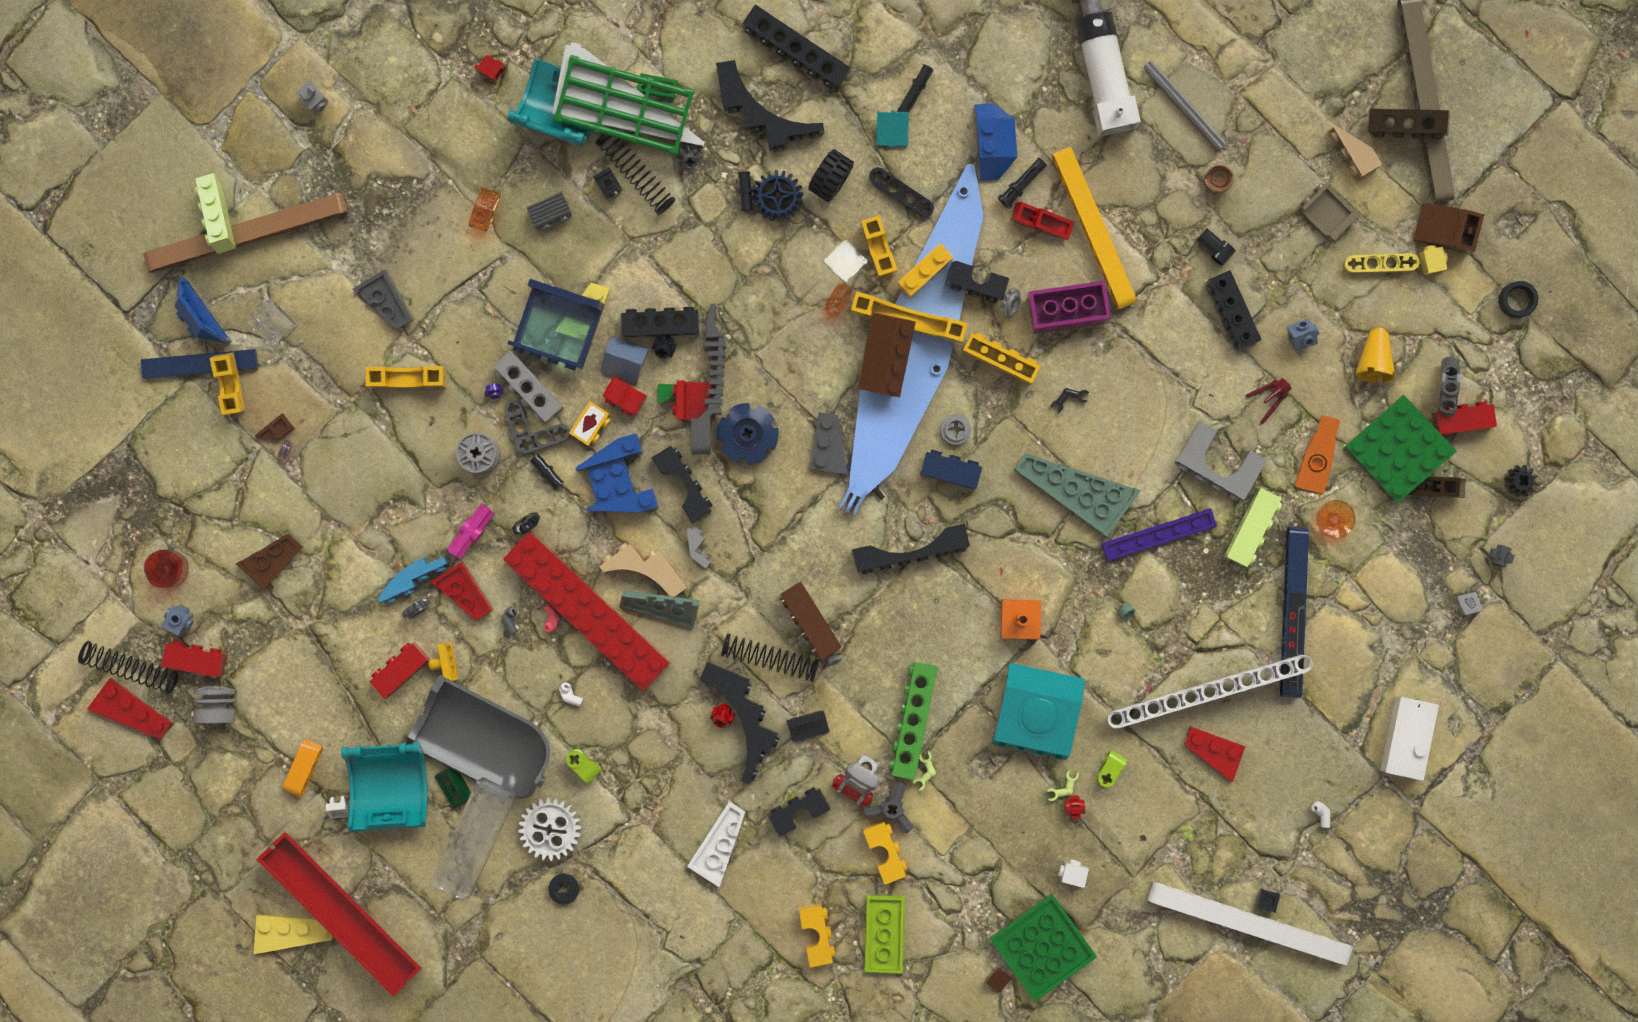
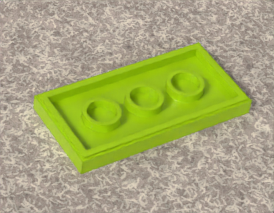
M866 895L864 973L903 974L905 896Z

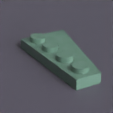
M623 591L619 608L693 629L700 600Z

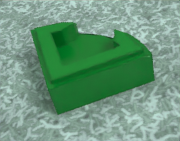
M658 384V404L665 403L673 397V385L677 384Z

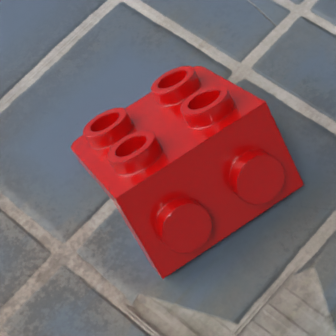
M677 380V385H673V396H676V404H673L672 409L673 415H676L677 420L699 418L708 409V406H705V399H714V397H709L708 389H716V387H711L710 382H685L684 380ZM713 416L711 421L715 420L716 416Z

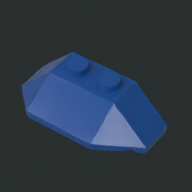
M994 103L975 104L980 181L999 180L1017 159L1015 119Z
M183 277L180 278L175 308L178 310L176 314L179 319L188 324L187 330L193 337L229 344L231 340L190 282Z

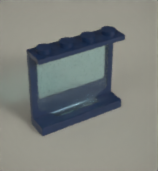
M529 279L527 286L532 288L514 342L508 340L507 344L513 346V351L523 354L525 350L531 352L529 355L531 357L541 359V356L548 358L547 362L558 365L561 362L565 364L567 369L575 371L576 368L583 370L605 304Z

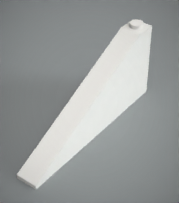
M571 42L570 45L565 46L553 115L557 111L571 55L606 66L594 55L582 48V44ZM573 65L570 77L606 87L610 76ZM617 77L613 78L611 88L641 97L645 96L626 80ZM568 84L565 95L602 106L605 94ZM609 96L606 107L639 116L642 105ZM563 103L560 114L597 124L600 113ZM646 106L644 118L680 127L681 123L667 112ZM605 114L601 125L635 132L637 123ZM641 125L639 133L675 141L678 137L676 134ZM684 126L680 142L704 147V141Z

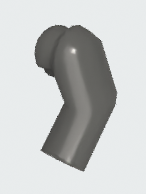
M513 606L507 607L502 617V623L509 635L518 631L513 623L517 615V609Z

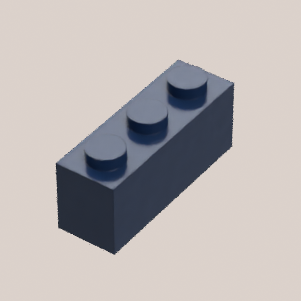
M936 450L926 452L920 475L974 490L977 489L982 467L978 466L979 462L968 460L967 463L960 461L961 457L949 455V458L941 456L942 452Z

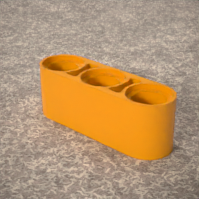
M306 739L303 740L283 784V791L299 798L303 795L322 753V746Z

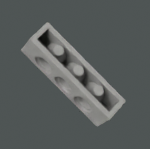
M511 350L493 365L497 369L495 374L501 380L505 378L510 383L508 388L514 394L518 392L523 397L521 402L527 408L531 406L536 411L533 415L540 422L543 420L546 423L550 422L564 409L561 403ZM513 369L519 370V376L516 379H511L510 372ZM526 383H531L532 390L529 393H524L523 386ZM539 397H544L545 399L543 407L536 406V400Z

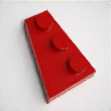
M463 561L430 582L442 590L448 598L450 597L461 609L476 621L494 610Z
M1191 726L1184 742L1185 746L1233 782L1246 746Z

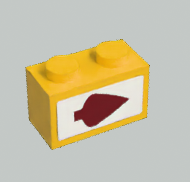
M590 401L569 434L589 447L592 444L595 445L601 436L599 435L601 429H606L611 421L609 417L611 415Z

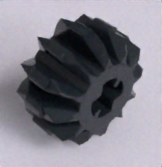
M1515 465L1514 470H1508L1510 476L1504 477L1505 480H1509V483H1506L1504 486L1511 487L1508 492L1510 494L1515 492L1516 497H1520L1521 494L1527 497L1528 492L1533 493L1535 491L1532 486H1538V483L1534 482V479L1538 478V476L1531 475L1534 469L1530 468L1527 470V465H1522L1521 468L1519 465ZM1521 477L1523 478V479H1522V483H1523V484H1519V483H1520V479H1519V478H1521Z

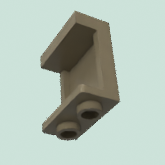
M1328 181L1326 184L1321 182L1313 190L1315 194L1311 198L1307 196L1300 203L1302 207L1298 211L1331 243L1362 213L1357 208L1353 210L1330 187L1331 183Z

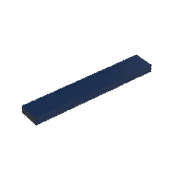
M250 349L141 359L142 378L213 373L210 358L215 355L233 352L237 370L258 369L257 350Z

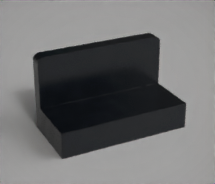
M824 710L787 719L792 741L829 732Z

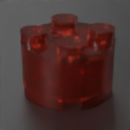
M158 550L147 557L144 563V573L149 583L153 586L173 588L185 581L189 571V563L178 551ZM164 566H167V568H169L168 572H166Z

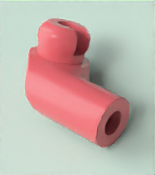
M549 604L543 608L548 615L546 624L543 626L544 631L547 633L554 632L560 620L555 608Z

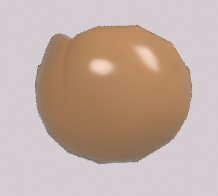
M1217 164L1211 166L1205 174V184L1213 193L1227 192L1233 185V172L1226 165Z

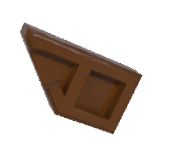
M282 413L260 430L255 437L282 440L295 427Z

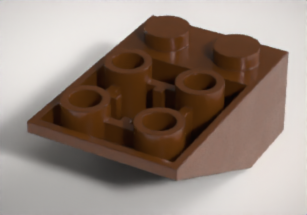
M1423 203L1413 240L1469 255L1476 250L1485 214L1466 209Z

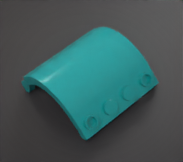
M535 58L522 100L516 111L510 109L507 120L510 123L583 147L592 131L565 123L553 122L555 115L552 113L561 66Z
M420 742L371 747H341V757L345 760L350 784V811L347 825L349 832L426 827L428 779L425 757Z

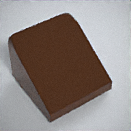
M996 966L985 982L1000 993L1012 977Z

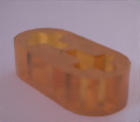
M840 283L833 290L825 304V312L828 316L836 317L843 310L852 294V289L848 284ZM844 287H846V292L848 293V295H843L841 299H839L838 296L840 292L838 291V289H843ZM835 301H838L836 306L838 311L830 313L828 305H833Z

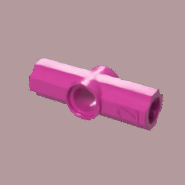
M481 503L471 518L467 519L458 531L459 534L447 550L461 559L470 546L481 537L484 532L483 529L495 513Z

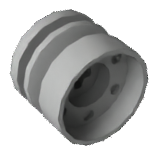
M483 433L465 435L456 447L458 463L463 469L475 474L491 472L500 461L501 451L498 443ZM478 449V451L481 452V455H477L475 458V454H473V451H476Z
M204 686L203 688L193 690L194 695H202L200 699H193V702L202 704V708L193 710L194 723L235 722V709L226 707V703L235 702V698H226V694H235V689L224 686Z

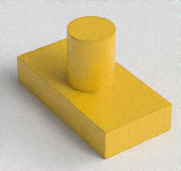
M452 642L437 644L440 658L429 660L430 670L442 669L443 677L451 681L458 680Z

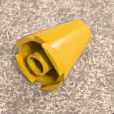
M1374 328L1368 334L1356 369V376L1359 380L1376 383V379H1383L1382 383H1387L1395 378L1389 333L1383 328Z

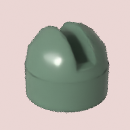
M1123 603L1124 606H1119L1118 608L1119 615L1123 620L1130 618L1135 613V609L1129 603Z

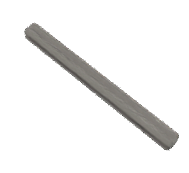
M1153 61L1146 63L1144 69L1208 141L1218 151L1226 145V142Z

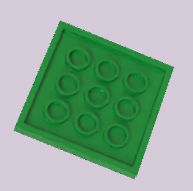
M1402 395L1345 446L1397 503L1457 452L1405 395Z
M1052 893L989 938L1034 1002L1097 958Z

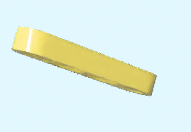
M1412 253L1352 255L1344 260L1343 268L1348 273L1410 272L1418 268L1420 261L1418 256ZM1371 258L1376 261L1377 266L1375 269L1368 268V259ZM1388 258L1395 260L1396 265L1394 268L1387 267L1386 260ZM1409 258L1411 261H1414L1411 267H1409V264H1402L1401 268H1399L1401 261H1407ZM1353 259L1354 263L1362 262V265L1355 266L1352 269V266H1348V263Z

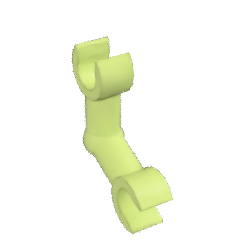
M928 751L929 758L927 760L922 759L921 754L919 757L924 762L927 770L923 776L913 781V784L917 781L922 782L923 785L919 788V791L923 790L925 783L936 774L931 762L932 756L930 751Z
M1067 770L1066 788L1059 790L1049 788L1046 790L1047 792H1055V797L1048 800L1054 801L1058 797L1071 796L1075 780L1079 777L1078 771L1074 778H1070V770Z

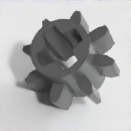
M688 145L679 148V154L676 156L680 167L684 166L688 170L698 166L697 160L701 159L697 148H692Z
M1497 545V548H1491L1488 557L1493 559L1492 564L1506 567L1507 564L1513 563L1515 555L1511 553L1512 549L1510 547Z

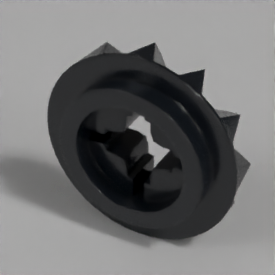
M533 512L520 518L512 527L514 534H525L533 529L539 522V514Z
M566 873L556 875L550 881L548 887L552 900L562 905L573 902L577 898L580 889L578 881L572 875ZM561 883L564 886L571 885L567 889V894H565L564 891L557 893V891H559V889L561 888Z

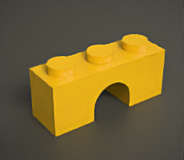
M880 215L861 221V227L878 279L897 273V267L886 240Z
M940 243L898 281L897 286L911 299L934 275L939 273L953 260V256Z
M234 352L211 357L213 377H217L220 387L218 400L221 415L243 411L246 408Z
M883 820L864 828L863 832L870 849L882 846L888 851L887 859L877 864L884 884L886 885L906 877L905 871L908 868L904 859H899L897 853L901 851L897 841L893 842L890 835H893L890 824H885Z
M822 903L799 907L802 929L813 928L820 936L816 943L806 945L810 968L833 963L832 958L836 957L834 945L830 946L829 938H832L830 927H826L825 920L828 919L827 909L822 908Z

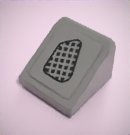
M1476 592L1456 596L1461 615L1483 611Z

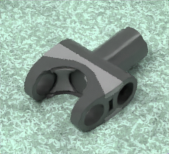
M1446 357L1441 361L1439 412L1444 416H1452L1457 411L1461 372L1459 360L1455 357ZM1448 406L1453 408V410L1447 411L1443 407Z

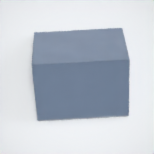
M613 336L604 354L601 373L637 385L649 348Z

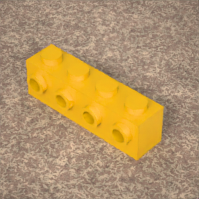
M980 333L970 334L962 353L1028 385L1033 383L1041 367L1037 365V361L1029 357L1025 359L1020 356L1019 352L1013 349L1008 351L1002 348L1003 345L999 342H990Z

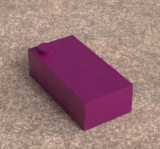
M1105 281L1028 292L1027 299L1033 334L1107 324L1111 319Z

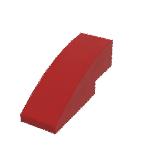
M1016 202L1010 221L1065 240H1069L1074 221L1045 209H1038L1024 202Z

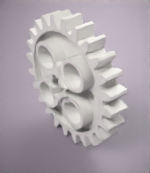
M548 797L546 803L540 799L539 805L535 802L532 803L533 809L526 808L529 814H522L525 821H520L519 824L524 827L519 829L518 832L524 833L520 840H526L523 847L530 846L528 853L535 851V857L542 854V860L549 856L550 861H552L554 855L560 859L561 853L565 856L568 855L567 849L573 851L572 843L578 844L575 837L581 836L576 830L581 829L582 826L576 825V822L580 820V818H574L577 811H569L572 805L565 807V801L558 804V798L551 802L550 797ZM539 813H545L547 815L546 822L539 821ZM557 817H564L566 825L559 826L557 824ZM537 824L542 827H548L551 824L552 829L566 830L567 833L564 834L558 831L548 833V829L535 828L533 825ZM535 832L543 834L542 841H537L534 838ZM553 836H560L562 844H554Z

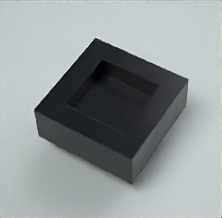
M1260 888L1256 908L1276 913L1280 893Z

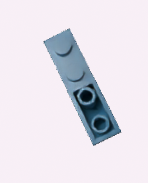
M442 557L431 563H428L426 558H421L404 568L382 591L378 598L379 603L385 602L389 604L396 601V596L403 594V596L414 593L413 589L418 587L415 579L419 582L428 578V574L433 571L437 574L446 570L445 566L450 564L447 557Z

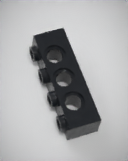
M672 307L664 308V311H656V308H647L645 312H637V309H626V313H621L623 338L700 335L699 311L694 310V307H683V310L675 311V308ZM678 316H682L685 319L684 324L681 326L674 324V320ZM659 317H663L666 320L662 327L655 325V321ZM639 318L646 319V325L642 328L636 326V321Z

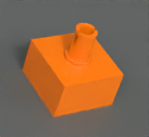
M1001 599L1000 638L1040 639L1041 600Z

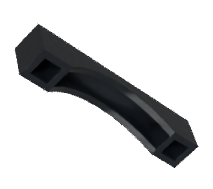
M965 524L945 528L930 544L912 552H888L872 545L852 549L856 570L857 572L861 571L863 575L872 573V568L880 567L881 571L892 568L891 564L899 563V566L910 564V560L916 558L918 562L929 560L928 556L936 554V557L948 555L947 551L955 550V553L964 552L970 544Z

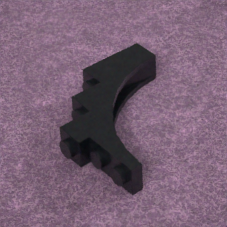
M735 60L716 63L724 112L728 111L729 114L738 113L739 109H743L746 130L751 131V133H758L763 128H766L769 150L782 152L785 150L784 148L788 147L787 140L791 139V142L802 140V137L810 136V139H814L824 134L823 123L793 122L778 117L761 106L745 88L739 76Z
M707 662L700 680L721 693L733 706L742 722L746 736L747 758L741 781L749 784V781H754L758 770L755 769L757 762L761 763L764 758L765 752L762 751L763 748L771 751L772 747L776 748L780 739L777 737L778 732L757 723L758 721L762 722L766 713L763 710L764 705L743 697L744 694L748 695L752 686L749 683V678Z

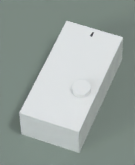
M1395 695L1380 771L1424 781L1439 708L1438 704Z

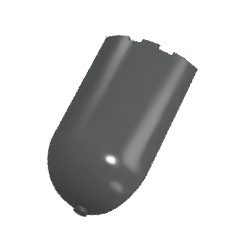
M439 675L430 689L424 707H426L423 712L424 716L419 715L407 737L406 744L420 742L425 756L502 795L518 799L531 797L537 786L541 788L546 779L543 775L550 758L549 743L541 729L529 720Z

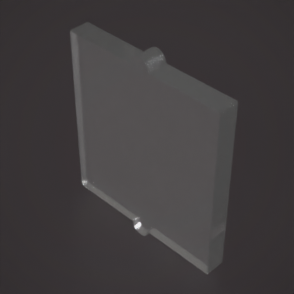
M846 239L823 260V263L832 270V274H836L846 283L868 263V260L859 252L858 248H855Z

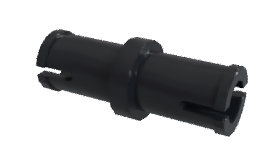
M738 172L740 185L738 194L741 197V211H752L753 189L751 188L750 172Z
M539 453L530 460L541 473L540 476L542 478L545 477L555 490L564 483L553 470V466H549Z

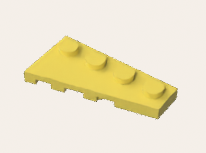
M257 915L254 954L329 941L333 939V936L315 918Z

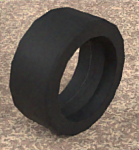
M1516 281L1502 289L1499 294L1498 303L1505 315L1511 318H1521L1535 311L1539 297L1533 285L1526 281ZM1513 289H1523L1528 294L1529 304L1524 310L1516 311L1509 306L1507 299Z

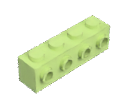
M214 173L196 178L197 186L195 187L197 197L200 198L198 206L204 216L202 224L204 229L207 230L208 235H205L208 246H212L217 254L235 249L236 246L221 182Z
M1257 488L1224 555L1225 558L1243 567H1248L1254 563L1256 559L1254 553L1257 547L1261 548L1265 538L1263 535L1266 530H1270L1273 524L1271 519L1274 513L1277 514L1282 506V503H1280L1281 497L1262 488Z

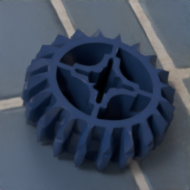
M775 170V176H772L769 171L767 172V179L765 176H761L763 183L756 181V185L760 188H753V192L758 194L752 196L753 200H758L754 203V207L761 206L757 212L760 214L765 211L763 218L766 219L768 215H771L770 221L772 222L774 216H777L778 222H781V216H784L787 221L789 220L788 213L794 217L793 209L796 211L800 210V207L796 204H803V200L798 199V197H803L804 193L797 192L802 189V185L795 186L798 183V179L796 178L791 181L793 177L791 173L786 178V171L784 170L781 176L778 175V170ZM774 182V189L771 192L762 194L765 187ZM780 182L789 185L793 192L782 190ZM777 187L780 195H783V197H780L779 205L777 204L776 197H773V194L775 195V192H777ZM789 198H793L790 206L782 210V203L785 200H789ZM763 200L774 202L776 211L769 209L763 203Z

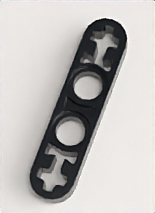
M876 167L871 170L869 180L874 186L919 216L927 218L932 215L934 205L929 199L884 169ZM874 173H882L881 178H883L884 180H886V177L890 178L886 182L885 187L881 186L884 182L880 179H878L877 181L874 180ZM895 182L899 185V190L897 192H890L888 185ZM906 193H912L915 196V200L912 203H907L904 200ZM918 198L921 199L919 202L921 205H929L928 209L930 212L922 213V208L917 205V208L913 207L917 203Z

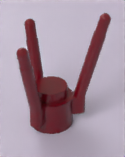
M1281 378L1279 381L1275 379L1271 383L1246 394V398H1249L1271 388L1272 394L1264 400V403L1269 402L1275 396L1279 398L1260 421L1261 424H1264L1279 404L1288 396L1287 393L1292 390L1290 384L1284 378Z

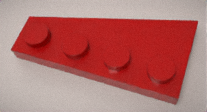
M113 678L108 679L87 708L89 711L158 739H162L173 724V722Z

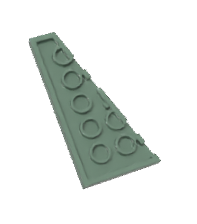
M1026 453L1014 468L1015 471L1106 537H1108L1141 491Z

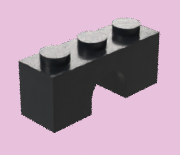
M959 261L951 262L945 285H949L951 290L957 292L964 290L968 292L969 296L977 298L980 295L986 297L985 300L991 303L1004 299L1009 282L1008 277L991 272L986 275L983 284H978L972 278L974 266Z
M812 787L804 792L805 795L801 798L795 796L787 801L788 805L784 807L779 805L770 810L769 819L779 837L797 828L793 820V814L796 810H808L813 819L830 810V806L820 787L817 789Z

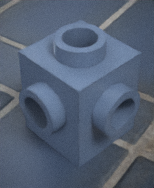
M1309 319L1287 326L1288 339L1296 352L1318 344V328L1315 324L1312 325Z
M181 604L180 606L169 607L164 614L165 620L161 627L177 636L183 635L186 630L188 631L194 622L192 620L194 615L190 613L189 608Z

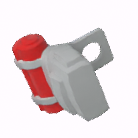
M862 755L858 763L850 764L846 768L845 775L840 773L833 779L832 788L837 793H842L855 801L858 806H868L873 800L871 790L874 791L879 784V777L874 774L879 764L869 757ZM864 762L870 763L871 771L862 767L861 764Z

